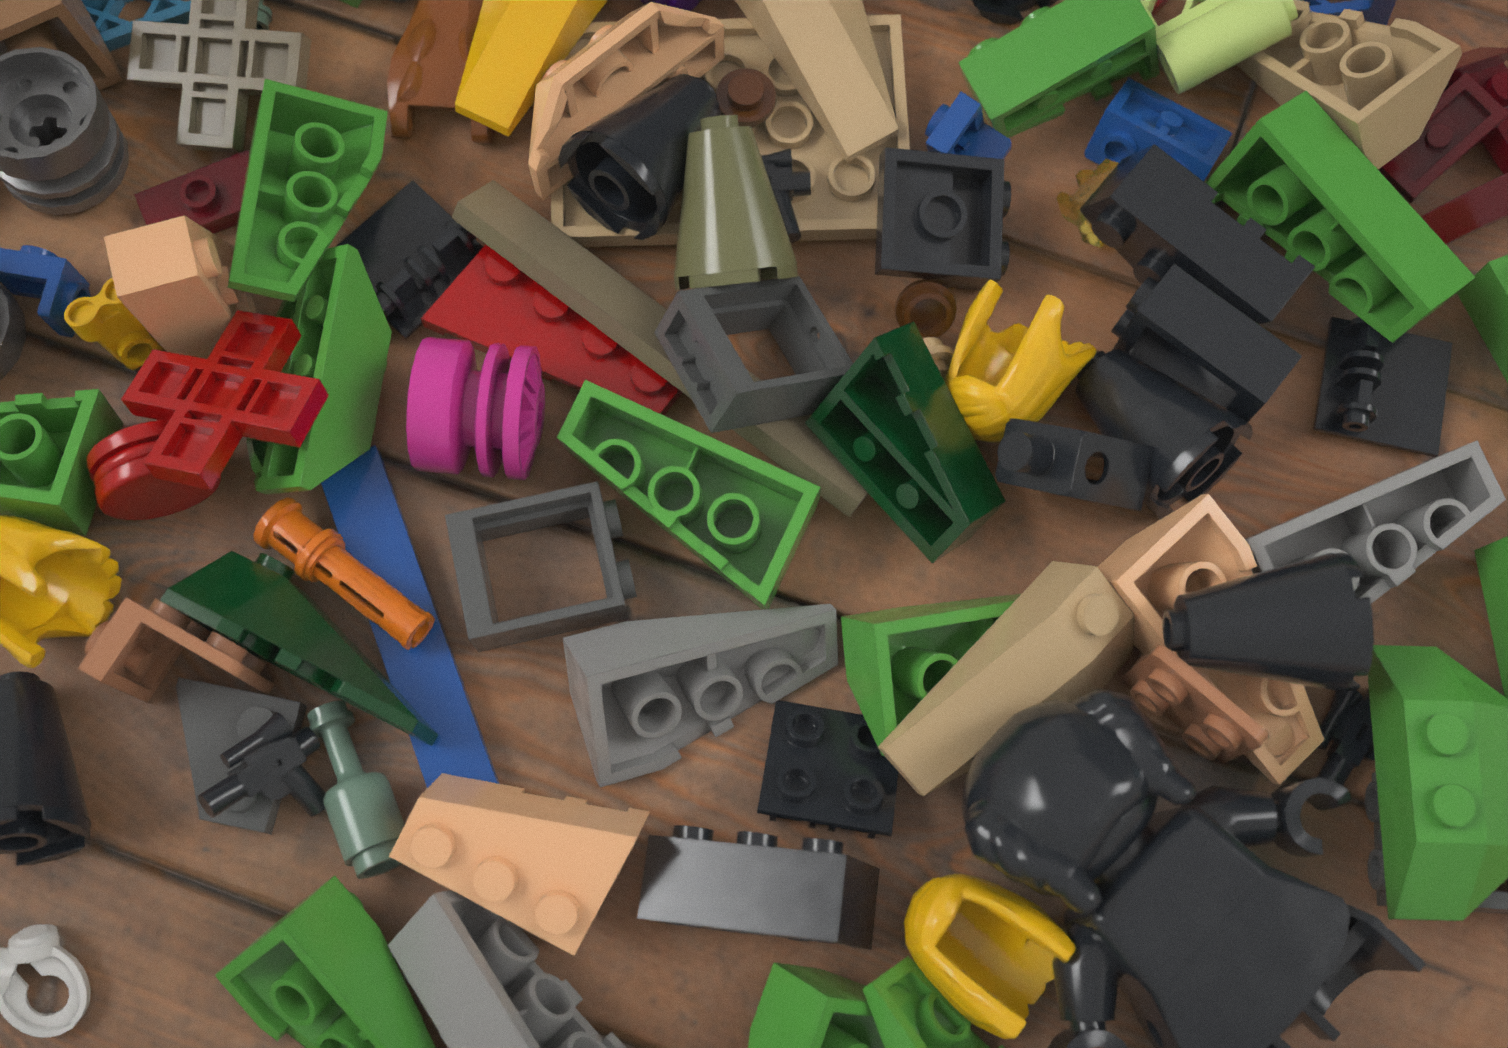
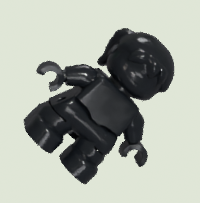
M1097 688L1077 698L1075 701L1052 700L1036 704L1009 718L984 744L971 763L963 787L962 812L965 823L964 829L972 854L976 859L1002 872L1009 880L1023 883L1040 895L1061 897L1068 906L1064 913V925L1068 930L1066 935L1075 944L1076 950L1066 963L1054 956L1052 968L1060 1019L1070 1021V1028L1063 1030L1055 1036L1048 1048H1128L1121 1039L1106 1031V1021H1115L1118 988L1129 996L1137 1019L1155 1048H1291L1280 1035L1296 1018L1319 1039L1335 1041L1341 1033L1324 1015L1335 998L1347 986L1366 973L1376 970L1420 972L1426 963L1376 916L1345 903L1342 897L1268 866L1247 848L1270 844L1274 841L1279 848L1290 855L1300 857L1323 855L1322 839L1312 837L1305 832L1301 825V808L1305 800L1321 811L1338 808L1351 801L1348 790L1334 780L1318 777L1282 785L1271 794L1262 791L1211 786L1196 793V787L1193 782L1174 765L1172 758L1167 753L1165 744L1157 734L1151 721L1140 711L1133 699L1125 693H1118L1109 689ZM1159 796L1170 803L1181 805L1178 808L1154 813Z

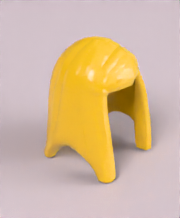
M990 279L980 290L965 316L944 381L974 440L994 443L1001 442L1003 439L1006 423L1010 418L1038 422L1083 367L1095 357L1097 349L1090 343L1074 342L1070 345L1067 341L1062 340L1061 319L1065 306L1060 299L1053 295L1045 296L1029 328L1016 323L1000 332L991 331L987 321L1003 289L997 282Z
M0 515V644L18 662L27 668H35L41 664L46 654V650L37 644L41 640L59 637H90L100 624L108 621L114 608L109 599L114 598L120 592L122 578L116 575L119 572V562L110 558V549L70 531L58 530L16 516Z
M951 874L940 878H932L913 894L904 918L907 948L926 978L964 1018L975 1026L1005 1040L1014 1039L1019 1035L1027 1023L1025 1019L1029 1015L1028 1005H1034L1046 989V983L1054 980L1052 968L1054 956L1066 963L1076 950V946L1039 905L1003 886L971 875Z

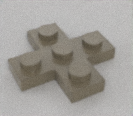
M191 0L189 24L133 20L127 80L138 86L182 89L176 144L193 150L240 153L244 149L249 95L261 96L265 79L306 89L311 39L300 32L256 29L259 0Z

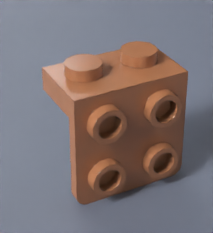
M126 597L111 620L100 624L91 634L85 646L86 657L78 667L79 670L96 680L146 703L149 702L184 648L266 695H269L275 685L260 675L266 665L265 662L218 633L210 632L193 622L191 618L156 598L149 609H146Z
M1163 645L1156 646L1146 655L1141 653L1121 676L1132 687L1130 694L1140 706L1159 717L1165 714L1184 730L1182 738L1185 743L1197 754L1208 760L1214 761L1217 758L1221 763H1226L1260 748L1269 737L1268 732L1174 652Z

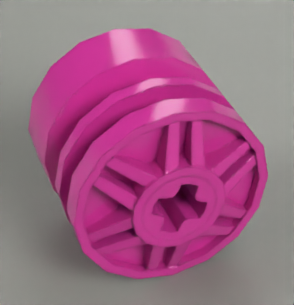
M435 337L422 339L415 354L407 397L406 433L411 465L416 471L459 474L465 467L471 447H475L479 472L483 477L493 478L498 473L503 459L504 471L508 479L526 480L534 462L536 448L541 441L545 417V387L542 382L541 361L537 347L525 345L516 347L510 363L506 345L494 343L488 349L482 369L478 370L474 347L469 340Z

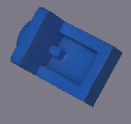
M963 92L958 94L951 106L941 105L932 116L925 130V135L929 137L925 142L928 152L1004 159L1012 148L1011 140L984 123L981 104Z
M31 245L21 246L20 251L0 248V283L13 295L41 299L37 310L38 316L59 336L74 337L75 331L66 323L64 312L67 306L75 299L90 297V284L66 258H60L46 249Z

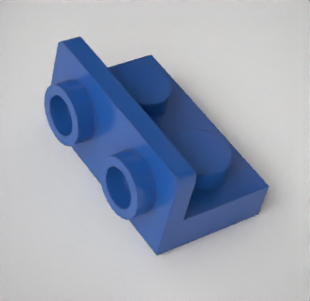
M1128 78L1106 108L1084 151V156L1112 172L1122 159L1155 144L1202 181H1205L1233 133Z

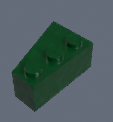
M914 321L874 337L805 422L810 430L932 564L968 541L1006 502Z

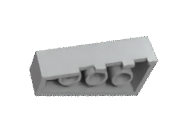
M1474 441L1245 538L1257 564V567L1252 568V572L1256 574L1326 553H1348L1359 564L1364 576L1350 578L1355 597H1370L1372 604L1389 589L1397 587L1416 572L1415 569L1437 551L1445 549L1504 502L1506 498L1478 441Z
M452 890L432 894L387 945L448 1048H626L613 1032L603 1039L576 1009V1006L583 998L566 979L561 981L551 974L544 973L534 960L537 958L540 950L519 926Z

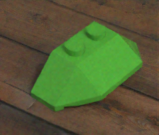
M349 244L328 248L295 302L283 300L276 314V317L292 319L302 335L281 372L320 379L329 397L300 448L247 437L246 445L251 468L256 475L254 480L255 489L263 494L312 490L370 450L376 426V414L383 377L387 367V355L392 331L358 249Z
M1373 645L1372 663L1368 673L1388 920L1463 921L1508 878V699L1438 647Z

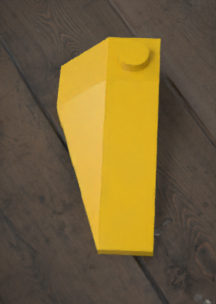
M483 0L455 101L456 112L509 137L534 103L536 84L542 80L544 74L552 65L565 60L607 0Z

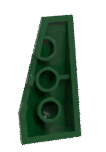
M230 551L167 588L160 599L164 604L191 618L193 622L210 632L218 633L260 659L430 746L438 736L436 731L307 593L290 581L295 573L294 570L277 559L260 553L254 562L234 551Z

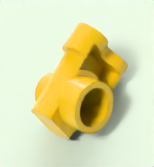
M113 277L105 282L101 291L96 296L77 298L65 309L64 319L66 323L83 341H97L130 370H136L141 367L153 349L165 350L117 298Z

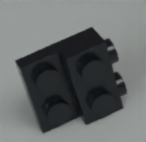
M885 147L879 155L875 275L931 279L943 283L948 288L981 290L990 279L995 282L1000 281L1001 276H1004L1007 271L1010 256L1009 243L1007 240L1002 239L1003 218L1007 215L1011 203V184L1009 181H1004L1005 159Z

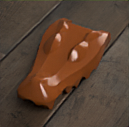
M417 0L409 24L390 62L387 90L391 138L412 137L414 108L456 111L455 101L483 0ZM471 119L472 142L492 144L494 130Z

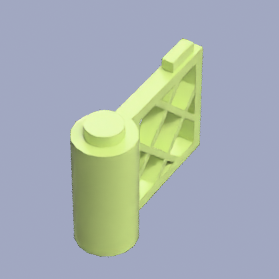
M1140 0L1156 27L1158 60L1177 94L1191 89L1292 35L1290 22L1298 18L1293 0H1186L1182 14L1158 26L1151 15L1157 0Z

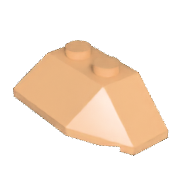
M649 2L630 12L616 24L606 25L599 29L592 36L588 45L569 60H561L552 65L546 71L542 80L536 84L528 160L535 193L542 200H545L573 178L568 163L560 169L558 160L562 145L572 135L676 75L687 74L700 78L724 59V25L716 17Z

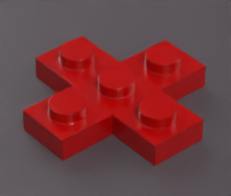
M237 310L207 359L155 349L151 351L121 400L134 416L155 420H169L143 462L154 478L212 490L242 437L300 448L329 394L320 379L281 372L302 336L292 319Z

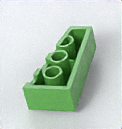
M585 380L557 436L567 452L762 610L769 609L820 501L821 487Z

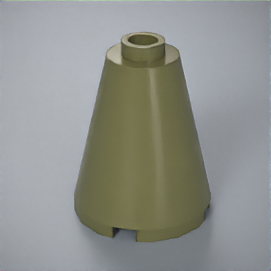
M722 115L700 119L701 131L689 133L674 268L675 290L798 277V263L752 127L739 126L738 115Z

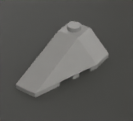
M831 604L625 621L563 637L570 695L594 775L600 788L663 770L682 758L678 750L712 731L715 737H718L735 727L731 721L735 716L762 700L773 704L838 665L836 609Z

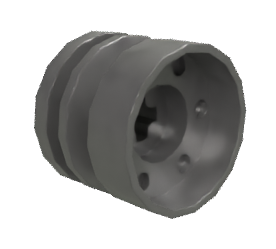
M44 47L15 49L1 55L0 179L5 183L9 192L31 210L53 215L82 212L103 202L122 182L129 165L128 143L85 65L66 52Z

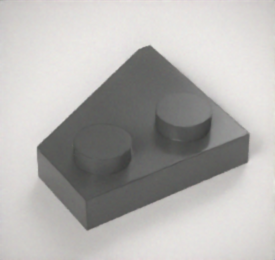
M179 677L176 691L199 819L272 835L281 799H267L258 792L251 798H243L212 818L202 808L198 795L226 778L228 772L242 764L240 761L233 767L227 768L222 762L220 754L255 733L276 712L280 713L287 720L293 735L301 730L307 706L302 702Z

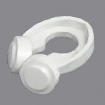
M38 924L24 928L8 940V948H0V1013L13 1027L33 1037L42 1038L59 1036L72 1029L86 1013L91 995L90 983L84 967L76 957L60 946L58 929L50 924ZM30 963L41 976L52 975L62 979L69 989L67 1004L61 1010L49 1014L33 1009L27 997L29 985L16 972L18 964Z

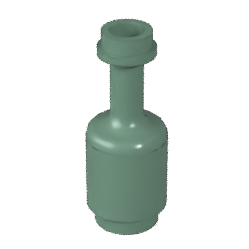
M333 701L316 707L308 713L307 718L310 723L309 728L315 733L317 738L322 737L337 778V784L326 792L323 802L346 866L354 867L358 879L370 878L388 872L402 865V863L389 857L405 826L390 782L383 773H366L362 769L348 727L355 722L353 712L348 711L346 703L344 701Z

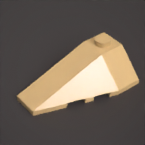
M735 0L847 163L898 135V124L862 0Z
M1293 0L1298 18L1290 22L1292 35L1236 65L1280 105L1307 91L1377 169H1380L1420 138L1462 56L1461 46L1416 21L1396 18L1388 26L1364 21L1363 12L1344 9L1339 16L1310 11L1308 2Z
M1052 561L877 748L917 794L922 796L929 794L969 771L975 755L1014 714L1047 701H1075L1077 698L1097 688L1102 689L1133 655L1135 615L1097 566Z

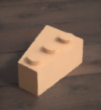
M186 216L104 236L117 298L166 352L207 359L237 310L257 313L249 292L227 288L233 256L231 244Z
M442 773L418 798L389 857L574 956L637 840L650 811L629 808L627 812L588 805L585 799L566 796L564 800L524 793L525 788Z

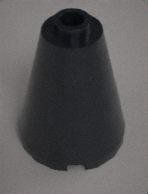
M679 74L572 135L562 145L558 158L560 169L568 163L573 179L567 184L572 196L591 217L612 232L618 234L626 227L639 232L634 238L637 240H644L654 236L665 224L683 189L689 133L701 131L700 119L720 116V107L715 91L701 78Z
M1115 349L1108 353L1098 351L1095 357L1077 374V378L1080 381L1076 387V395L1102 435L1154 447L1143 501L1148 509L1159 519L1174 512L1169 505L1182 497L1190 502L1213 488L1242 455V452L1234 446L1240 434L1249 440L1252 437V426L1243 417L1120 349Z
M1326 553L1178 595L1175 599L1173 610H1165L1163 614L1162 628L1165 647L1171 651H1176L1178 657L1189 666L1334 691H1356L1361 686L1353 678L1354 676L1368 675L1371 668L1374 645L1373 612L1370 597L1356 598L1350 579L1351 577H1364L1359 564L1350 554Z
M30 672L6 673L0 676V854H16V866L58 860L79 852L85 847V837L90 839L91 821L53 686L41 681L40 677Z

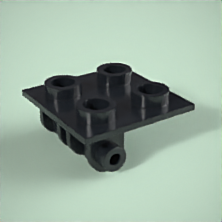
M413 180L337 245L349 244L358 249L387 321L405 339L423 324L421 317L483 248L476 240L477 237L452 219V216Z
M1332 316L1329 322L1313 430L1437 457L1439 454L1453 343L1410 333L1403 334L1392 343L1360 317L1351 321Z
M778 700L775 703L757 813L770 815L769 821L776 822V818L809 822L808 828L815 829L816 824L827 825L829 832H835L836 827L845 830L867 833V838L874 839L876 834L891 837L898 771L885 756L881 755L863 715Z

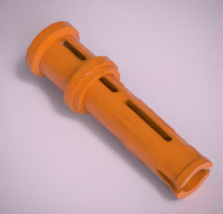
M286 497L279 500L259 520L253 534L254 542L264 550L273 548L294 564V572L302 580L310 582L320 581L328 586L358 612L386 631L406 650H410L411 647H417L432 629L435 621L433 615L414 604L386 582V580L345 550L343 537L334 529L323 530L302 514V506L295 499Z

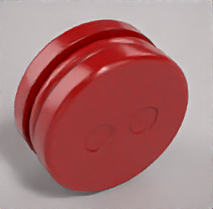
M169 420L144 422L116 431L94 445L86 459L90 478L94 482L98 507L105 515L121 520L160 518L191 508L206 500L218 489L221 483V475L212 490L154 478L143 462Z

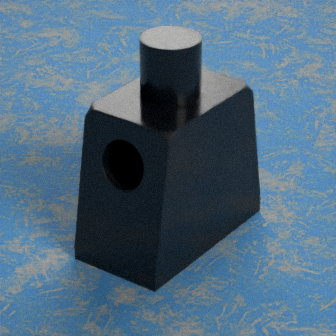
M1010 418L1006 423L1004 436L998 447L999 460L995 475L997 482L1141 511L1154 447L1088 431ZM1090 456L1104 460V470L1099 480L1086 478L1085 466Z

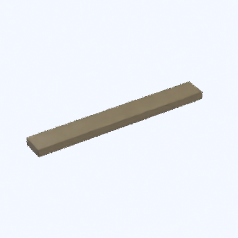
M492 180L457 202L452 219L691 398L654 333L667 311L666 308L496 181ZM748 371L754 382L762 381L754 374H752L750 371ZM809 415L732 429L789 473L820 486V496L848 517L853 514L869 494L805 424L810 418Z

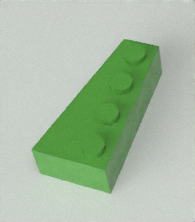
M1307 91L1302 92L1260 118L1205 182L1218 192L1211 201L1213 204L1222 200L1239 213L1236 221L1242 226L1251 217L1267 229L1265 234L1287 250L1284 258L1292 263L1298 255H1301L1315 266L1313 271L1329 282L1328 293L1392 343L1476 278Z
M100 389L75 391V397L47 399L43 393L15 395V401L0 402V515L16 516L58 530L70 531L83 536L87 535L97 500L94 482L90 478L86 459L94 445L110 434L121 430L124 424Z

